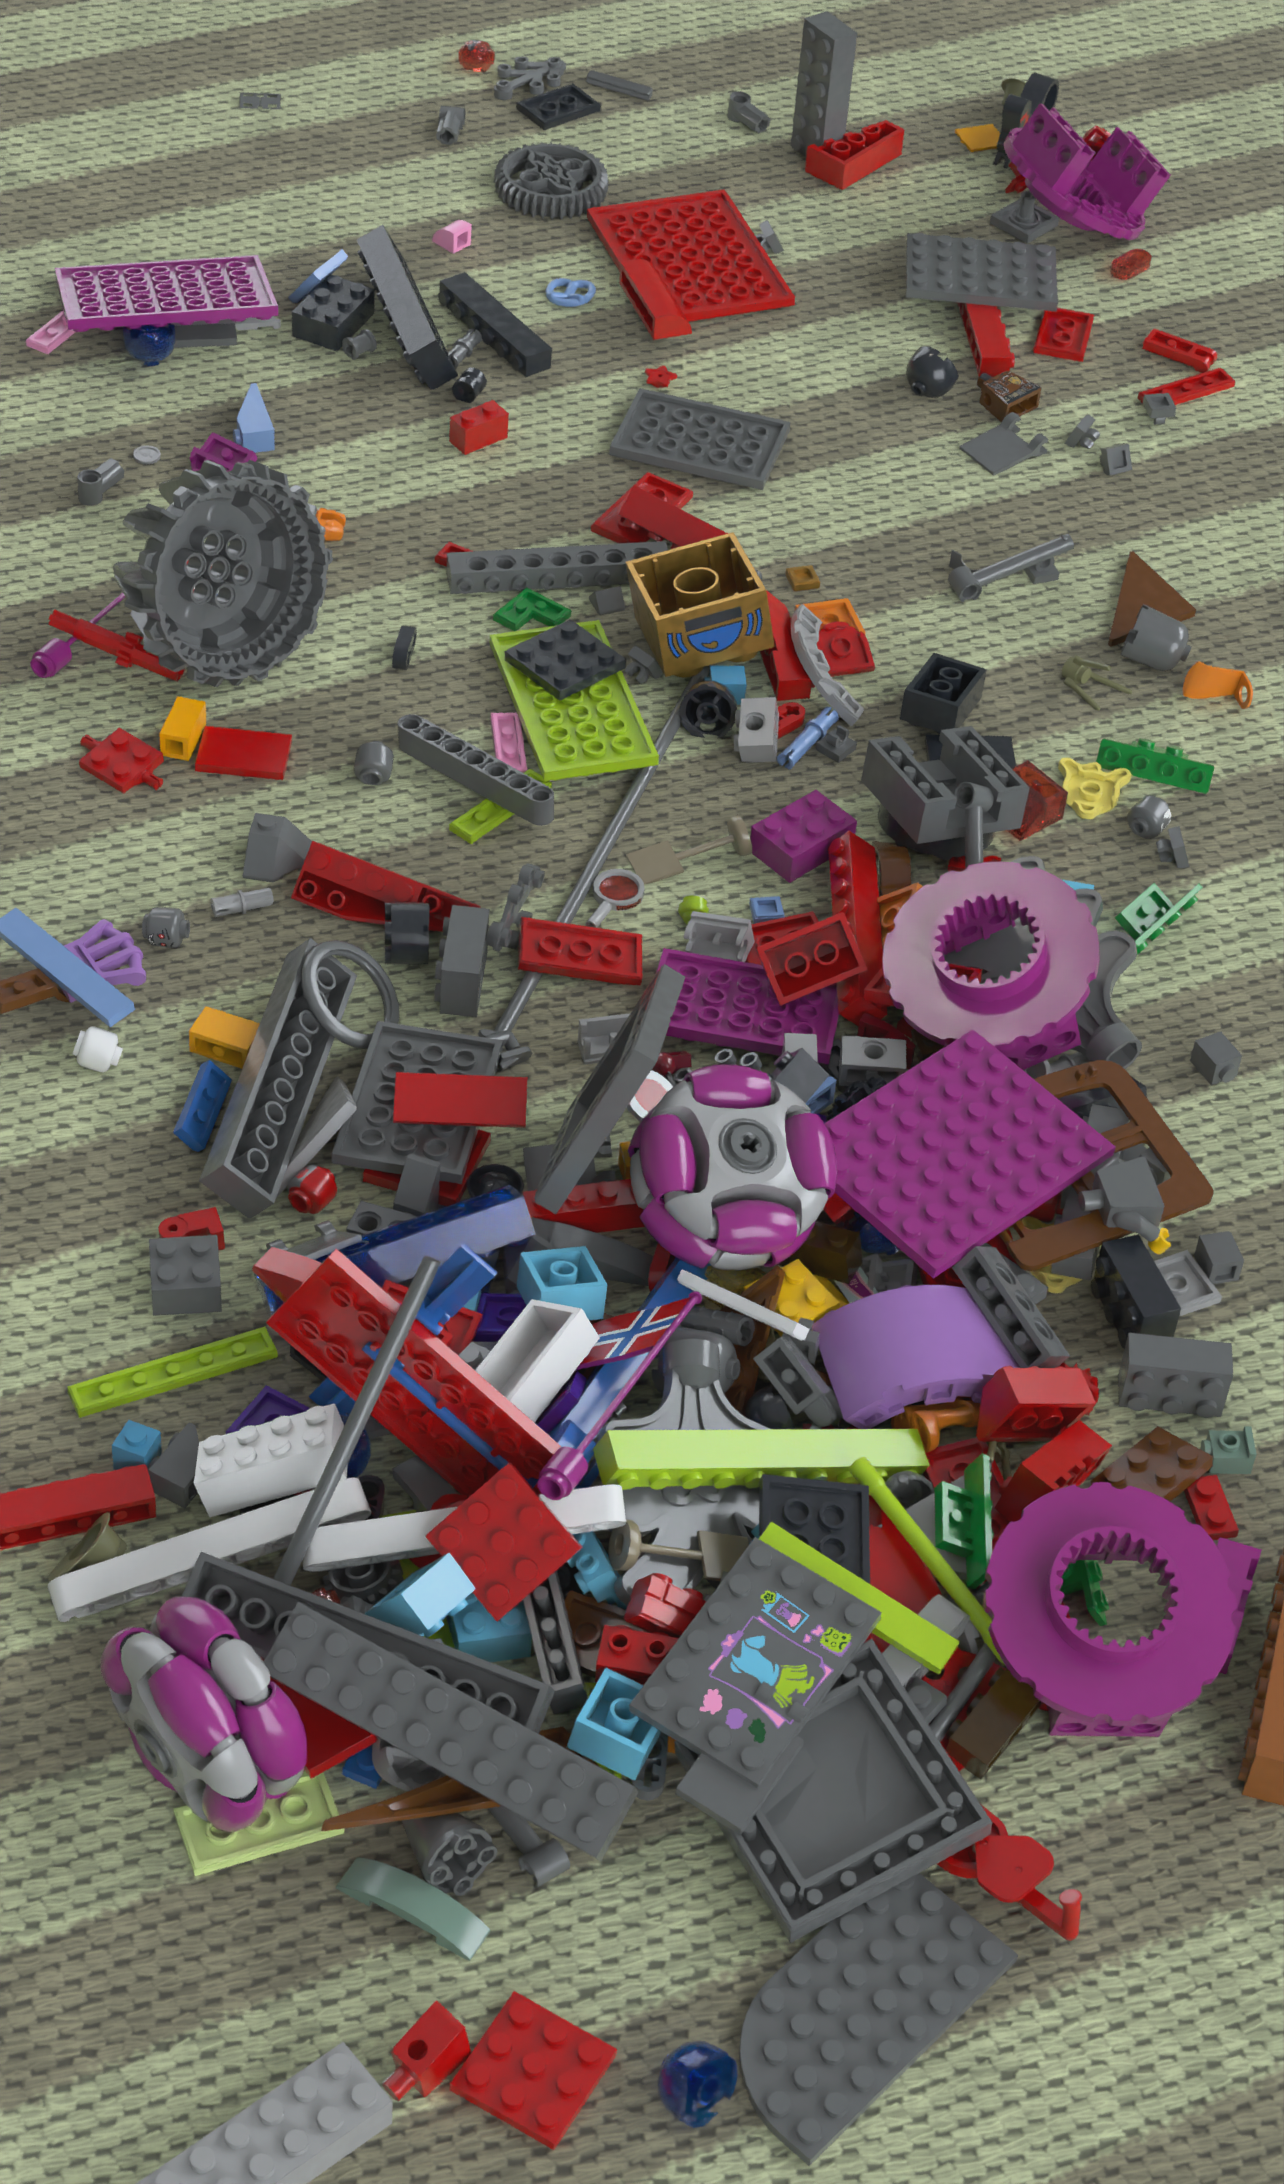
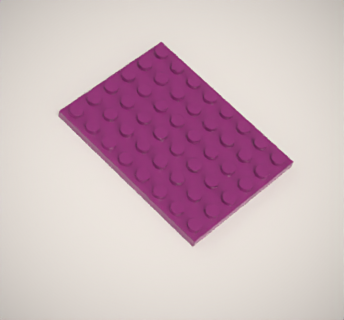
M258 255L55 268V278L68 330L75 332H86L89 328H99L107 331L119 326L136 329L140 328L141 325L149 324L155 327H164L168 323L191 325L194 321H204L212 324L224 319L241 322L245 321L246 318L254 317L259 320H268L272 316H279L278 304Z
M975 1030L966 1033L825 1123L834 1143L837 1157L838 1174L835 1193L932 1278H935L960 1261L973 1248L982 1246L1112 1157L1116 1148Z

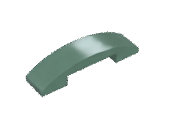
M357 1857L336 1886V1889L367 1906L374 1902L436 1936V1943L468 1961L473 1958L490 1933L488 1926L446 1893L408 1872L379 1861Z

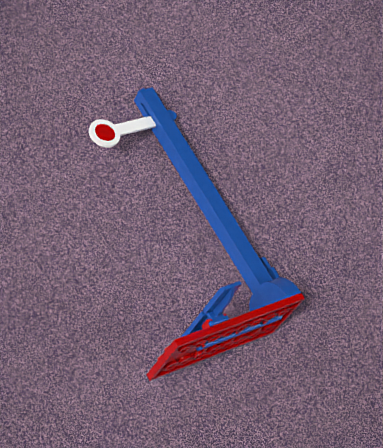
M651 1070L627 1106L628 1111L638 1121H641L673 1086L662 1075ZM463 1243L440 1265L370 1415L462 1495L470 1497L509 1462L513 1464L536 1493L540 1495L542 1493L538 1488L539 1473L558 1448L566 1446L577 1449L649 1352L621 1361L597 1365L586 1381L579 1403L547 1434L436 1337L444 1328V1324L497 1274V1271ZM335 1249L272 1314L266 1323L327 1376L308 1397L318 1406L322 1407L335 1403L342 1421H344L350 1415L401 1305L339 1250ZM676 1257L637 1311L659 1307L688 1298L693 1290L678 1283L679 1281L677 1280L682 1269L707 1280L715 1268L708 1263L702 1269ZM595 1437L582 1453L587 1464L593 1456V1448L597 1444L594 1441ZM595 1458L588 1466L586 1474L574 1489L588 1488L596 1479L599 1470Z

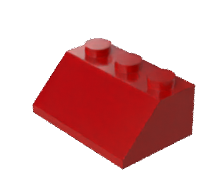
M844 912L756 947L761 964L780 1006L867 970Z
M1004 1366L994 1373V1377L983 1386L976 1436L979 1442L1051 1441L1064 1426L1069 1428L1096 1405V1402L1080 1368H1064L1062 1366L1055 1368H1039L1038 1366L1013 1368V1366Z

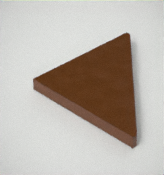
M1134 551L1129 553L1108 645L1110 647L1125 642L1130 629H1133L1135 626L1136 616L1143 604L1180 622L1195 617L1196 609Z
M777 1265L739 1296L775 1312L785 1276L784 1270ZM725 1306L720 1310L724 1312H734L735 1314L745 1315L728 1306ZM753 1319L755 1330L751 1342L746 1346L734 1345L737 1359L740 1361V1373L729 1390L724 1394L730 1404L744 1417L745 1406L753 1395L760 1369L753 1358L765 1350L771 1326L756 1319Z

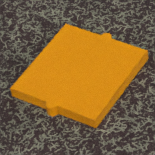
M993 124L955 129V133L961 139L960 142L964 143L970 152L997 148L1000 132Z

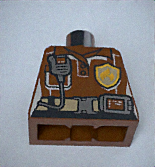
M1005 371L995 377L983 373L977 380V386L981 388L979 403L1000 422L1012 412L1020 417L1038 408L1042 387L1010 371Z

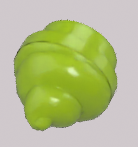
M693 895L683 898V902L679 904L678 913L684 923L688 925L693 911L709 913L707 901L704 898Z

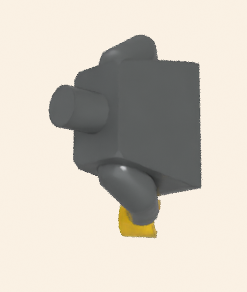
M1145 1156L1128 1161L1118 1157L1112 1158L1096 1172L1092 1190L1079 1192L1081 1210L1098 1209L1103 1223L1107 1227H1119L1140 1234L1148 1240L1149 1248L1159 1255L1171 1247V1243L1166 1241L1169 1237L1168 1230L1166 1228H1158L1165 1205Z

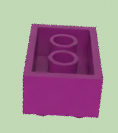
M814 790L751 826L752 854L787 882L791 883L829 860L828 847L836 838H840L848 830L856 834L857 820L818 790Z

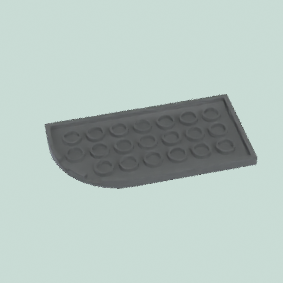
M920 1873L830 1921L762 1986L747 2011L739 2045V2063L750 2103L757 2115L782 2143L810 2166L1017 1961L1018 1954Z

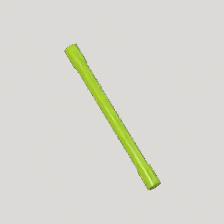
M863 1456L854 1461L849 1467L851 1474L860 1485L869 1486V1495L877 1502L959 1608L970 1616V1622L982 1635L985 1644L1000 1663L1006 1666L989 1634L988 1628L992 1623L991 1617L984 1611L981 1604L886 1486L884 1479L869 1460Z

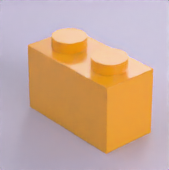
M205 1006L189 1030L190 1052L243 1069L260 1023Z

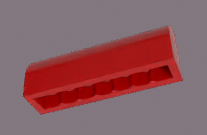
M642 259L622 261L620 264L619 284L653 340L692 334L690 323L655 267L650 262Z
M396 1072L393 1123L526 1128L528 1077Z

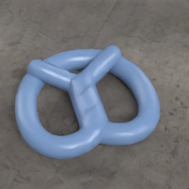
M559 278L547 285L545 293L547 299L555 305L575 307L589 302L594 297L596 288L592 282L586 280L572 281L566 278ZM558 286L567 287L564 293L553 292ZM577 288L588 289L584 296L575 294Z

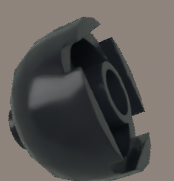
M928 346L918 348L907 363L906 377L911 390L916 395L938 398L953 388L959 375L956 367L948 357L943 360L937 356L940 351Z
M708 680L696 683L686 691L680 703L679 713L682 725L695 737L705 738L703 734L716 735L718 738L724 737L735 723L737 702L733 692L724 684ZM701 723H715L716 727L710 731H703L699 725Z
M773 1384L755 1392L747 1401L745 1417L771 1430L795 1429L786 1403L780 1393L775 1395L778 1391Z

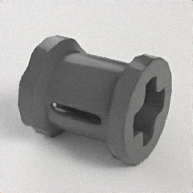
M368 329L362 330L360 335L353 338L346 337L342 340L344 353L353 360L357 359L359 354L366 351L373 352L377 348L376 339Z

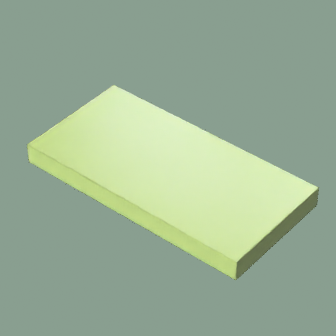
M304 1771L297 1784L284 1796L278 1799H266L263 1811L255 1822L238 1832H225L215 1828L209 1821L207 1822L194 1814L187 1805L173 1809L194 1876L344 1834V1829L321 1831L326 1819L339 1815L324 1772L311 1779L306 1771Z

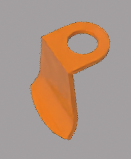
M1198 661L1190 668L1183 684V696L1203 699L1234 695L1241 709H1247L1251 705L1253 688L1244 671L1213 667ZM1244 686L1247 689V699L1245 702L1242 700V689Z

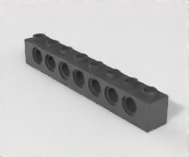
M666 541L453 552L447 553L446 574L451 594L523 591L525 588L534 590L629 585L626 568L627 561L667 551L668 547Z

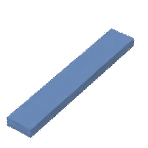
M14 908L0 918V938L109 1027H112L135 1010L134 1003L19 909Z

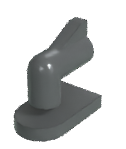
M481 1029L478 1032L479 1037L503 1040V1046L507 1051L500 1053V1060L496 1071L503 1072L511 1066L528 1060L533 1054L528 1046L521 1047L514 1034L509 1030L498 1032Z

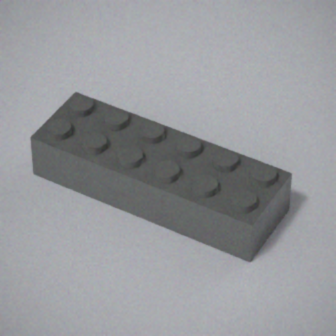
M828 11L804 18L791 147L804 157L807 155V146L815 144L819 147L824 144V140L830 138L834 139V141L843 139V134L846 133L857 32Z

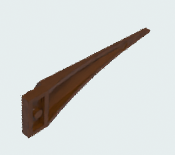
M563 1726L539 1731V1734L598 1766L594 1760L567 1748L571 1734ZM443 1776L395 1797L326 1819L321 1831L500 1807V1805L454 1779Z

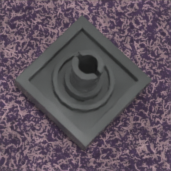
M1023 191L1020 199L993 213L990 218V224L1027 244L1057 227L1059 217L1035 205L1036 198L1030 191Z

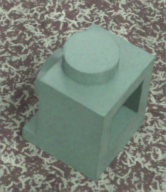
M1244 1426L1243 1431L1209 1430L1207 1439L1202 1440L1200 1446L1202 1451L1213 1456V1467L1209 1469V1473L1251 1474L1256 1458L1252 1427Z

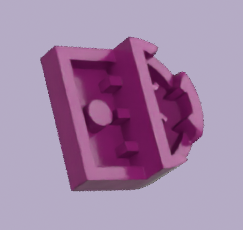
M213 432L200 449L194 447L190 454L192 471L200 470L203 462L206 460L223 465L225 470L229 472L232 471L235 463H246L249 460L256 462L258 459L255 452Z

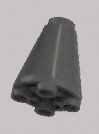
M459 1813L401 1820L424 1880L444 1893L453 1892L456 1896L468 1893L473 1887L474 1880L497 1856V1848L492 1843L491 1836L480 1825Z

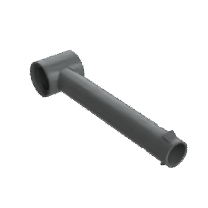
M1065 534L1050 542L1043 543L973 573L968 567L960 566L949 574L948 582L961 602L971 598L976 600L982 592V586L1046 561L1054 556L1066 554L1074 549V543L1071 536Z
M970 782L960 783L954 791V796L957 798L956 806L965 809V869L968 865L983 863V813L989 811L994 801L993 792L990 788Z
M502 1806L488 1808L523 1854L518 1859L520 1869H526L529 1875H535L532 1878L537 1884L534 1886L535 1888L570 1869L568 1856L556 1839L551 1838L543 1843L524 1818Z

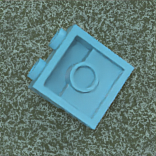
M594 1531L572 1534L583 1548L567 1562L571 1568L574 1566L578 1568L579 1572L574 1574V1577L583 1593L586 1594L591 1591L598 1603L606 1599L608 1604L612 1605L616 1602L618 1607L627 1609V1606L618 1599L614 1590L615 1581L620 1575L617 1570L612 1568L609 1555Z

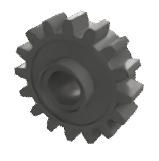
M399 1560L328 1570L329 1575L323 1577L327 1600L337 1604H341L351 1596H355L369 1604L375 1605L404 1581V1573Z

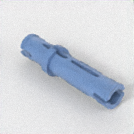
M825 707L815 719L809 720L798 737L777 756L779 765L782 766L789 760L785 768L792 769L796 762L817 741L826 736L827 730L838 721V713L833 710L827 716L832 708Z

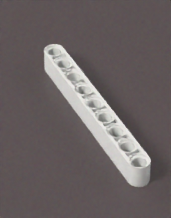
M348 1478L339 1481L318 1527L363 1521L371 1515L370 1507L358 1478ZM314 1490L53 1579L48 1583L47 1587L58 1620L60 1622H67L74 1616L80 1618L188 1582L200 1552L237 1565L287 1548Z
M602 1485L574 1489L569 1496L560 1500H551L543 1494L539 1495L571 1534L613 1529L626 1524L623 1492L620 1485ZM457 1507L318 1527L303 1558V1569L305 1571H325L439 1554L425 1535Z

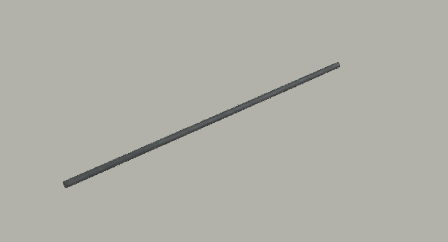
M755 570L761 580L762 573L758 570ZM710 665L704 666L700 673L690 678L658 735L654 746L659 755V764L682 724L679 713L680 703L686 691L694 684L704 681V677H708ZM658 765L639 769L554 922L571 924ZM532 971L525 973L494 1031H512L543 973Z

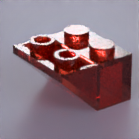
M1029 760L1012 768L1030 787L1021 828L1007 830L1019 841L1063 819L1068 792Z

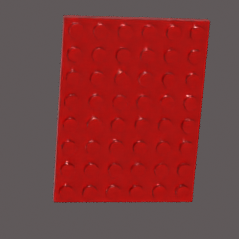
M725 189L587 209V219L619 272L622 261L642 259L650 262L657 270L688 322L795 305L794 294Z

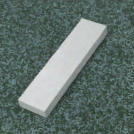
M683 1269L677 1278L678 1283L801 1341L802 1339L805 1340L810 1330L787 1317Z

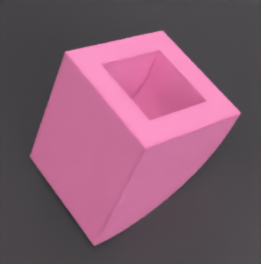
M457 220L435 232L432 242L454 254L471 245V224L463 220Z

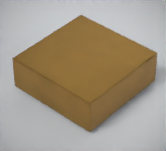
M812 565L786 569L785 575L793 591L820 588V580Z

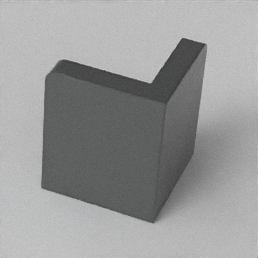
M1225 1231L1199 1235L1194 1257L1213 1284L1239 1280L1244 1258L1232 1233Z

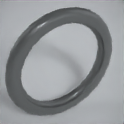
M337 940L321 942L309 951L301 970V984L308 1006L320 1025L330 1035L351 1047L368 1049L373 1033L360 1034L350 1030L340 1023L325 1005L317 984V968L323 959L332 955L342 956L355 962L371 977L380 992L384 1005V1022L398 1024L400 1018L399 1002L393 984L381 965L360 947Z

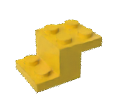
M799 1259L782 1267L785 1276L775 1309L776 1313L797 1323L800 1318L813 1320L815 1323L823 1318L826 1313L849 1304V1301L827 1278L813 1275ZM756 1280V1281H754V1282L748 1284L747 1286H745V1287H744V1291H745L746 1289H748L751 1285H753L755 1282H757L758 1280ZM773 1328L782 1337L783 1332Z

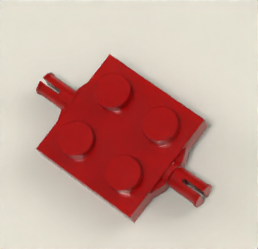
M120 727L106 739L99 742L88 734L82 737L80 744L91 751L79 760L80 768L123 794L133 786L143 782L155 790L163 785V779L152 774L164 762L163 753Z

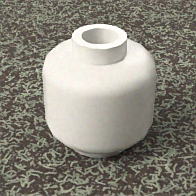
M91 1026L86 1032L80 1031L72 1055L77 1056L78 1065L104 1073L109 1069L110 1064L117 1066L123 1048L117 1046L118 1036L115 1033Z

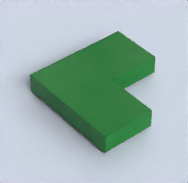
M525 588L493 614V621L513 631L520 629L532 618L550 627L565 622L571 617L572 610L529 588Z

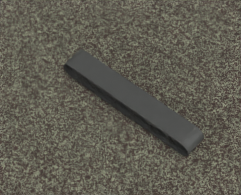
M409 714L398 719L399 748L406 754L534 825H547L554 820V792L550 787L418 715Z

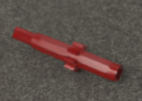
M56 609L49 616L50 621L48 625L71 634L74 638L117 656L115 663L123 667L131 668L133 664H136L178 682L185 671V668L174 672L162 667L159 664V656L143 649L144 645L141 644L143 637L127 631L124 637L84 619H77Z

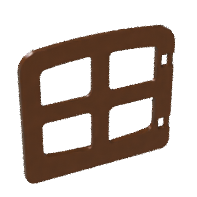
M1096 1060L1034 1078L1035 1081L1057 1099L1099 1087L1105 1088L1110 1092L1130 1122L1100 1134L1116 1147L1114 1153L1141 1143L1147 1144L1171 1177L1157 1185L1165 1205L1160 1223L1203 1207L1211 1202L1214 1194L1211 1184L1129 1073L1121 1065L1112 1061ZM1090 1171L1071 1185L1079 1195V1192L1092 1190L1095 1176ZM1096 1209L1089 1210L1090 1214L1035 1230L1027 1228L1021 1220H1018L1007 1229L1014 1227L1021 1239L1013 1241L1007 1233V1229L999 1233V1236L1020 1268L1026 1271H1035L1101 1246L1102 1242L1119 1239L1135 1232L1119 1227H1107L1103 1223L1099 1210Z

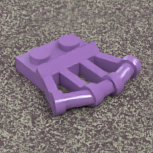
M106 919L100 920L80 939L64 945V947L111 985L129 983L139 986L146 981V972L142 968L141 961L143 958L142 951L139 947L133 945L134 940L129 933H122L113 928V924ZM100 939H107V940H105V941H102V942H100V943L94 945V944H95L96 942H98ZM115 951H119V952H117V953H115V954H113V955H111V956H108V957H106V958H104V959H102V960H99V961L95 962L96 960H98V959H100V958H102V957H104V956H107V955H109V954H111V953H113V952H115ZM126 964L129 965V968L115 970ZM61 988L70 1003L76 1001L74 997Z

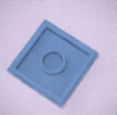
M343 250L339 251L315 270L288 297L291 302L298 303L311 293L329 274L332 275L348 259L346 253Z

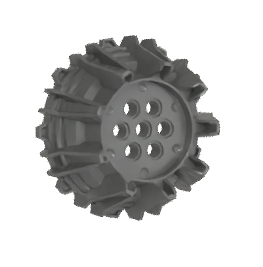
M206 460L203 462L200 470L192 471L185 469L181 476L159 484L160 494L170 504L166 510L147 503L146 507L133 509L127 513L123 520V525L147 541L144 550L139 553L138 562H117L113 566V571L117 584L127 598L124 602L125 607L132 610L131 616L144 636L143 649L159 656V664L162 667L174 672L187 667L188 679L201 684L206 683L213 687H218L224 679H227L234 686H239L248 676L256 681L267 678L269 669L273 668L274 665L277 667L282 665V661L299 648L300 641L304 636L313 634L318 625L316 615L319 607L323 604L326 585L329 579L326 577L328 565L333 561L332 550L325 548L324 535L326 530L323 526H320L317 520L316 506L307 503L310 494L298 485L289 488L286 474L252 460L246 463H235L232 471L227 472L223 465Z

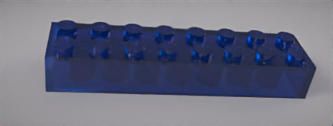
M507 1185L361 1236V1242L339 1251L382 1288L385 1280L397 1284L410 1278L413 1280L424 1255L435 1258L442 1264L465 1243L478 1256L485 1258L493 1255L496 1252V1248L507 1244L508 1247L522 1245L528 1241L527 1237L536 1234L524 1196L511 1185ZM330 1254L315 1260L322 1263ZM254 1273L265 1310L271 1317L284 1301Z

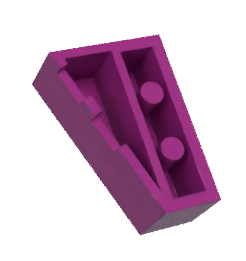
M1219 1537L1217 1548L1221 1552L1231 1574L1228 1580V1587L1236 1594L1237 1610L1231 1616L1232 1623L1236 1626V1632L1227 1660L1219 1672L1227 1674L1262 1550Z

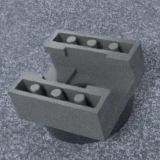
M972 726L941 730L939 741L943 746L940 760L918 763L913 757L914 751L900 736L868 741L861 781L879 800V824L884 832L895 841L897 846H905L917 852L934 855L942 860L965 856V809L956 806L957 798L954 796L956 787L962 782L985 786L993 792L994 801L989 811L983 813V850L992 843L995 832L1021 828L1030 787Z

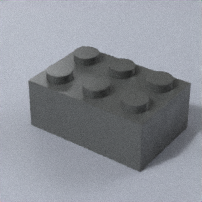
M452 905L450 918H444L443 936H447V938L440 940L439 957L443 958V961L437 960L435 979L441 980V983H436L434 1002H440V1014L477 1017L488 953L486 940L489 931L490 909Z
M1129 1333L1118 1373L1119 1407H1128L1135 1411L1145 1409L1164 1411L1167 1414H1197L1203 1418L1221 1417L1233 1378L1232 1343Z

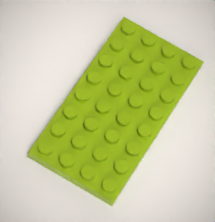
M600 620L577 623L611 648ZM555 626L490 635L491 649L544 781H556L592 774L645 768L659 764V755L622 671L562 700H558L505 661V650Z

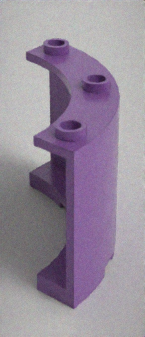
M904 1285L897 1289L864 1297L837 1310L830 1311L823 1318L815 1322L812 1327L813 1331L820 1333L819 1350L843 1418L858 1429H871L881 1422L905 1412L903 1406L923 1400L926 1406L954 1402L956 1396L971 1397L975 1403H981L983 1386L994 1377V1373L1004 1366L1020 1368L968 1290L956 1286Z

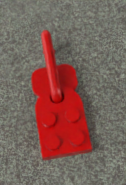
M982 1806L992 1821L991 1834L940 1861L937 1865L958 1877L977 1878L979 1886L999 1901L1006 1903L1018 1902L1068 1941L1076 1939L1079 1934L1081 1892L1076 1889L1063 1891L1059 1895V1902L1063 1905L1062 1910L1036 1890L1035 1887L1053 1871V1855L1030 1836H1008L1003 1822Z

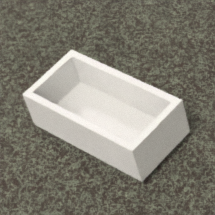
M532 1299L475 1371L535 1422L545 1408L549 1406L562 1386L569 1380L579 1364L589 1354L600 1337L582 1308Z
M335 1403L323 1407L315 1406L306 1412L292 1416H280L271 1422L257 1426H245L239 1431L222 1436L213 1435L199 1442L194 1485L209 1518L316 1488L344 1428ZM347 1466L340 1478V1481L347 1479Z

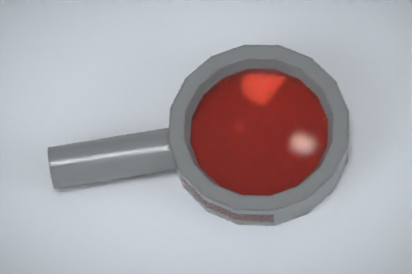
M610 869L599 874L593 883V896L600 905L587 920L586 926L598 928L611 910L626 911L638 906L644 897L645 888L642 879L637 874L624 869Z

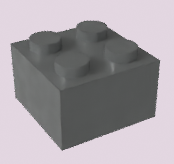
M217 1235L149 1239L153 1316L222 1312Z

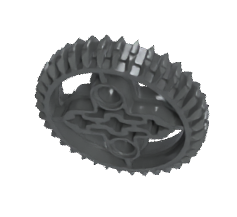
M543 142L541 144L532 143L531 146L523 145L522 148L516 147L515 151H508V154L503 155V158L496 165L494 175L496 193H498L499 198H502L503 203H508V208L515 207V212L522 210L523 215L531 213L532 217L540 215L543 219L545 216H548L551 220L554 217H559L562 220L563 216L571 219L574 214L580 217L581 213L587 214L588 208L600 207L601 202H604L609 185L607 169L604 168V164L600 162L599 158H594V154H588L587 150H579V147L573 148L570 144L561 145V143L553 144L552 142L550 144H544ZM525 169V171H522L520 173V177L518 180L513 181L511 179V176H513L515 173ZM588 180L592 181V184L581 191H578V189L583 187V182Z

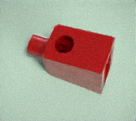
M436 2000L393 2047L391 2054L396 2070L382 2083V2086L398 2102L413 2087L426 2097L461 2066L471 2054L465 2026Z

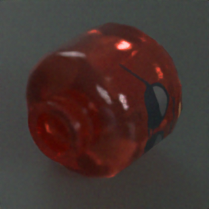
M469 40L459 50V62L465 70L486 72L495 61V52L486 41Z

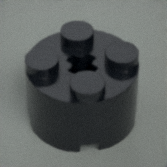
M385 902L384 945H391L385 946V964L422 965L429 963V903Z

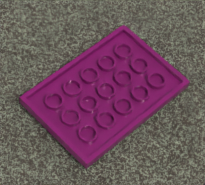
M663 948L657 972L665 964L685 976L673 1015L670 1017L671 1021L666 1036L781 1056L785 1033L816 1034L818 1063L829 1064L840 1015L838 1014L837 983L780 1006L762 965Z

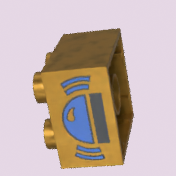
M734 532L626 562L635 619L665 677L672 675L682 678L692 677L700 673L704 666L726 660L745 662L754 658L758 651L774 647L766 588Z

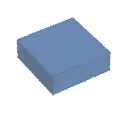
M780 896L750 898L749 905L754 924L785 917Z

